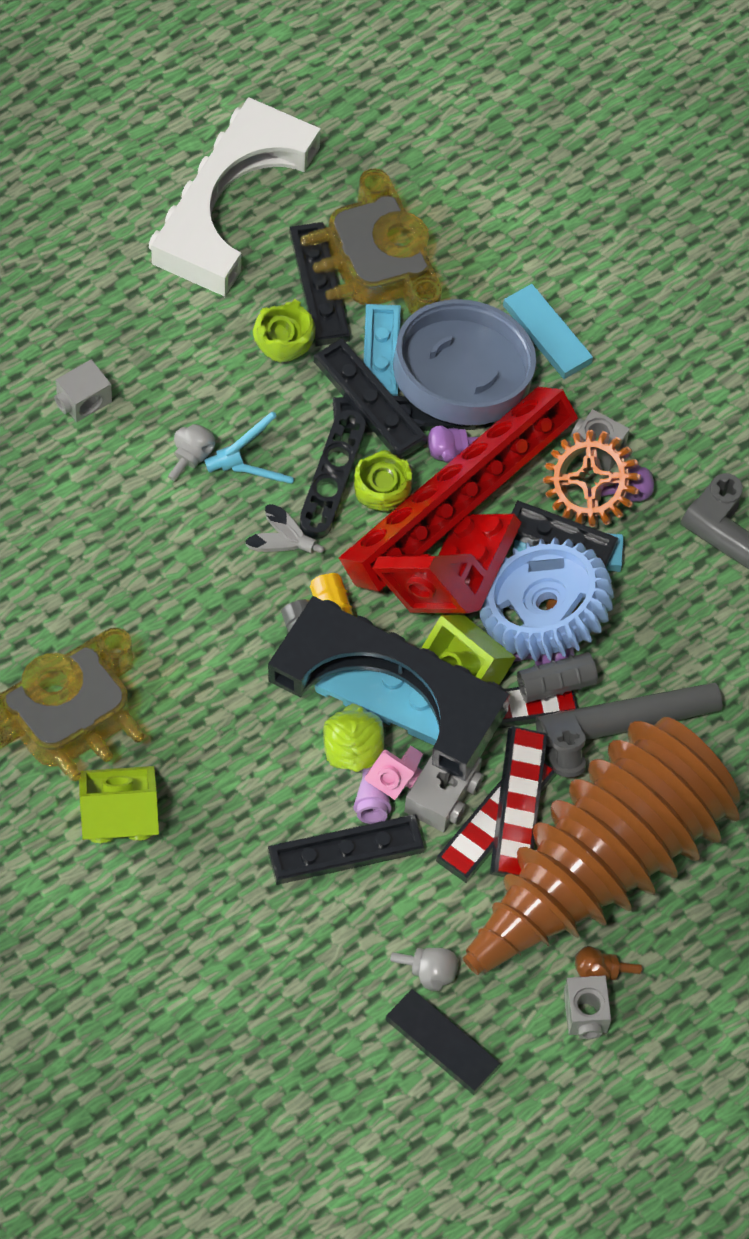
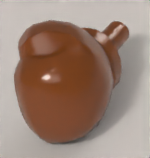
M591 946L582 948L575 956V968L580 977L606 975V981L616 980L619 972L641 974L642 971L640 964L620 963L617 955L601 953L599 949Z

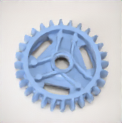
M556 537L553 538L551 544H545L542 538L537 546L532 547L526 542L525 550L518 552L513 548V556L510 558L505 557L480 609V618L487 634L511 654L517 652L519 658L524 660L530 653L535 662L538 661L541 654H546L548 660L551 661L553 653L560 652L565 657L566 649L574 647L579 651V642L582 640L591 643V632L601 633L600 623L608 622L607 612L613 610L612 599L614 598V591L612 589V581L601 558H597L592 549L586 550L582 543L574 546L572 541L567 539L560 545ZM544 600H557L553 608L548 610L539 609V605ZM580 602H582V604L578 607V609H577L575 612H573L574 609L576 608V606H577ZM508 606L510 609H514L523 624L519 626L508 621L503 615L504 608Z

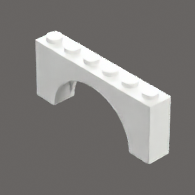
M248 97L242 108L237 107L233 112L230 126L226 132L219 133L211 155L209 157L205 156L202 159L194 181L189 180L185 185L182 199L178 205H173L169 209L165 225L161 231L156 230L149 242L152 264L225 297L241 272V252L228 245L220 237L213 225L211 214L217 199L236 179L258 169L287 167L305 172L320 148L321 128Z

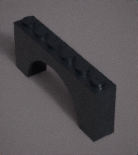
M312 596L268 663V682L300 698L320 679L347 670L382 672L407 683L425 699L436 717L439 735L433 747L432 765L463 781H466L508 712L510 694L505 692L497 683L485 682L473 676L465 667L460 665L453 666L439 659L433 651L425 648L419 649L407 643L399 634L394 632L387 633L375 627L367 618L362 616L355 617L343 611L335 602L331 600L323 601L315 596Z

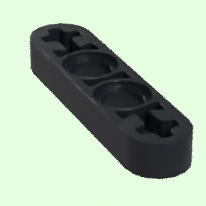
M354 410L342 411L334 419L301 511L300 529L305 536L313 539L323 538L330 532L364 438L365 420L360 413ZM349 422L354 423L355 430L351 431L348 443L342 441L344 427ZM337 451L343 452L348 457V462L343 466H334L328 460L329 455ZM325 482L332 483L336 486L337 493L332 497H323L317 491L318 486ZM318 505L323 508L322 523H319L317 527L310 526V519H314Z

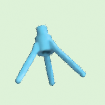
M271 412L231 446L216 451L217 455L204 459L208 472L210 473L221 468L223 471L232 468L235 472H246L292 484L294 478L291 476L244 464L240 449L258 436L276 418V413Z

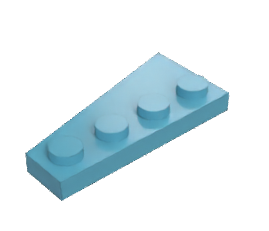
M347 670L326 676L315 685V691L325 697L330 695L343 701L345 706L352 703L362 706L368 712H373L376 716H379L383 723L389 726L392 723L408 730V734L432 745H435L439 729L432 709L414 688L398 678L372 670Z

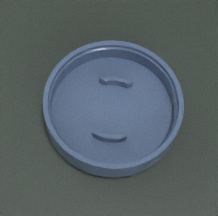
M462 299L435 302L414 312L404 322L399 331L393 358L394 377L404 396L424 413L439 420L460 425H481L501 419L528 395L536 367L534 345L525 329L515 319L488 304Z

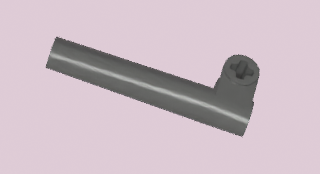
M730 473L719 474L712 480L700 497L689 506L680 525L749 569V531L731 520V517L739 507V498L742 494L743 485L735 475Z
M715 682L538 716L536 717V731L547 733L545 752L554 772L562 777H576L581 775L586 769V760L582 753V748L587 740L628 732L630 723L634 721H643L655 725L663 717H670L678 721L719 712L722 710V697L720 689Z

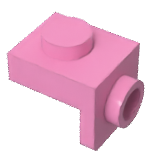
M410 745L400 759L389 751L384 750L366 774L365 780L396 800L404 787L411 788L422 772L418 764L423 753Z

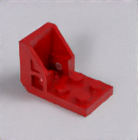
M469 514L450 530L438 556H430L429 554L380 556L377 558L372 569L410 613H470L479 611L517 534L521 521L515 514Z

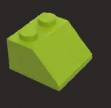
M464 614L441 615L422 648L433 651L439 659L453 666H463L473 676L485 682H495L498 685L516 658Z
M154 766L79 771L82 840L90 839L94 843H106L117 837H129L131 840H146L151 835H159Z

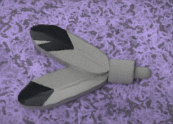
M273 504L265 506L266 519L278 533L255 534L245 541L248 548L258 552L289 551L298 548L309 553L314 551L322 553L324 551V547L318 545L317 540L303 535L302 530L285 510Z

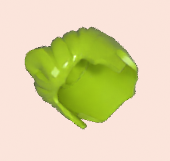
M296 299L277 307L262 308L253 327V336L257 346L265 356L280 363L292 361L305 354L310 349L316 332L311 314Z
M381 450L372 456L360 459L355 468L354 475L355 496L358 502L373 510L383 512L395 510L409 498L412 491V472L408 461L398 458L388 450Z
M352 703L345 707L343 711L335 713L324 723V751L327 761L335 768L359 772L362 769L372 767L384 751L383 722L379 716H376L373 712H368L362 706Z

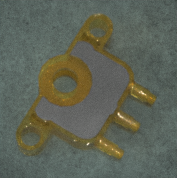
M368 169L362 173L359 181L357 203L336 209L330 216L328 227L309 232L300 237L303 246L316 245L328 241L332 257L315 262L313 270L315 273L338 269L345 283L325 292L326 298L329 301L351 296L356 302L366 305L382 304L402 298L409 313L412 315L420 308L441 300L442 286L426 254L429 240L427 226L419 217L405 211L390 177L380 169ZM393 243H401V244H404V245H403V246H399V245H395V244H393Z
M110 628L65 655L46 653L33 659L26 666L22 674V681L0 693V749L20 738L35 759L41 764L49 767L59 766L63 773L72 781H78L81 778V772L78 770L73 759L82 753L92 749L104 762L110 761L113 758V753L109 750V746L104 740L121 729L134 742H141L144 739V734L140 730V726L129 714L128 693L124 684L118 678L129 671L133 665L132 640L129 633L121 628ZM113 650H121L118 653H111ZM51 686L63 687L61 690L56 692L44 691L46 688Z

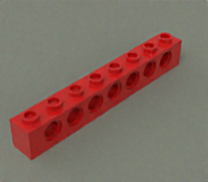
M539 386L535 388L343 553L339 560L354 585L377 592L382 590L386 584L372 569L378 557L423 554L574 423L578 416L564 390Z

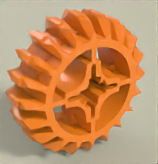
M588 430L585 442L581 434L576 432L573 434L574 446L563 439L561 446L566 451L563 454L556 450L551 452V455L559 460L556 465L552 463H546L545 465L546 469L554 471V476L544 477L543 482L555 485V488L546 492V496L548 498L559 496V499L554 502L552 507L558 511L566 506L562 516L564 518L571 519L576 513L575 522L584 524L588 516L590 527L595 528L598 525V516H601L603 523L609 525L611 524L609 514L611 511L618 518H622L624 513L618 506L622 503L632 508L634 505L626 496L628 492L634 495L639 494L640 490L630 486V481L641 480V475L630 473L629 470L636 468L639 462L636 459L625 460L631 455L632 449L625 447L618 451L622 440L618 437H615L608 445L609 433L602 431L598 441H596L595 431ZM597 450L609 453L616 461L619 472L603 471L600 459L597 458ZM586 451L581 469L577 472L566 474L572 460ZM590 470L607 478L600 479L599 483L594 482L596 486L593 488L586 482L576 480L585 479L586 474L590 475ZM619 483L614 496L608 502L599 506L598 501H601L603 489L609 485ZM566 485L581 486L584 491V499H587V508L580 507L570 498Z

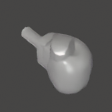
M192 424L188 428L182 427L176 431L174 442L177 450L174 454L179 461L168 477L175 481L187 465L195 468L198 463H201L211 454L216 440L209 429L201 425Z
M417 948L414 956L394 952L391 954V962L411 965L412 974L419 976L423 987L430 991H440L443 985L452 983L457 974L458 959L455 953L448 949Z

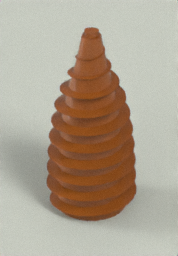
M670 717L661 718L655 725L643 721H634L628 727L629 742L613 740L609 743L608 756L610 762L595 759L589 763L588 772L591 783L582 779L571 781L569 793L573 804L562 800H555L551 804V816L555 827L541 822L533 826V835L538 849L518 848L517 859L522 871L519 876L513 874H506L504 876V885L507 893L501 902L493 903V914L485 926L479 929L478 935L466 949L467 954L463 957V961L476 975H479L482 971L487 973L515 955L519 954L521 956L522 951L540 942L550 946L548 937L564 930L579 938L576 923L588 917L606 926L603 907L615 903L624 910L631 911V904L627 895L628 891L637 887L647 894L655 895V889L650 876L657 871L671 878H677L678 873L673 858L678 854L692 861H698L700 855L694 841L700 836L712 843H720L721 836L716 823L723 817L736 822L740 820L736 807L740 802V793L734 779L721 760L694 732Z

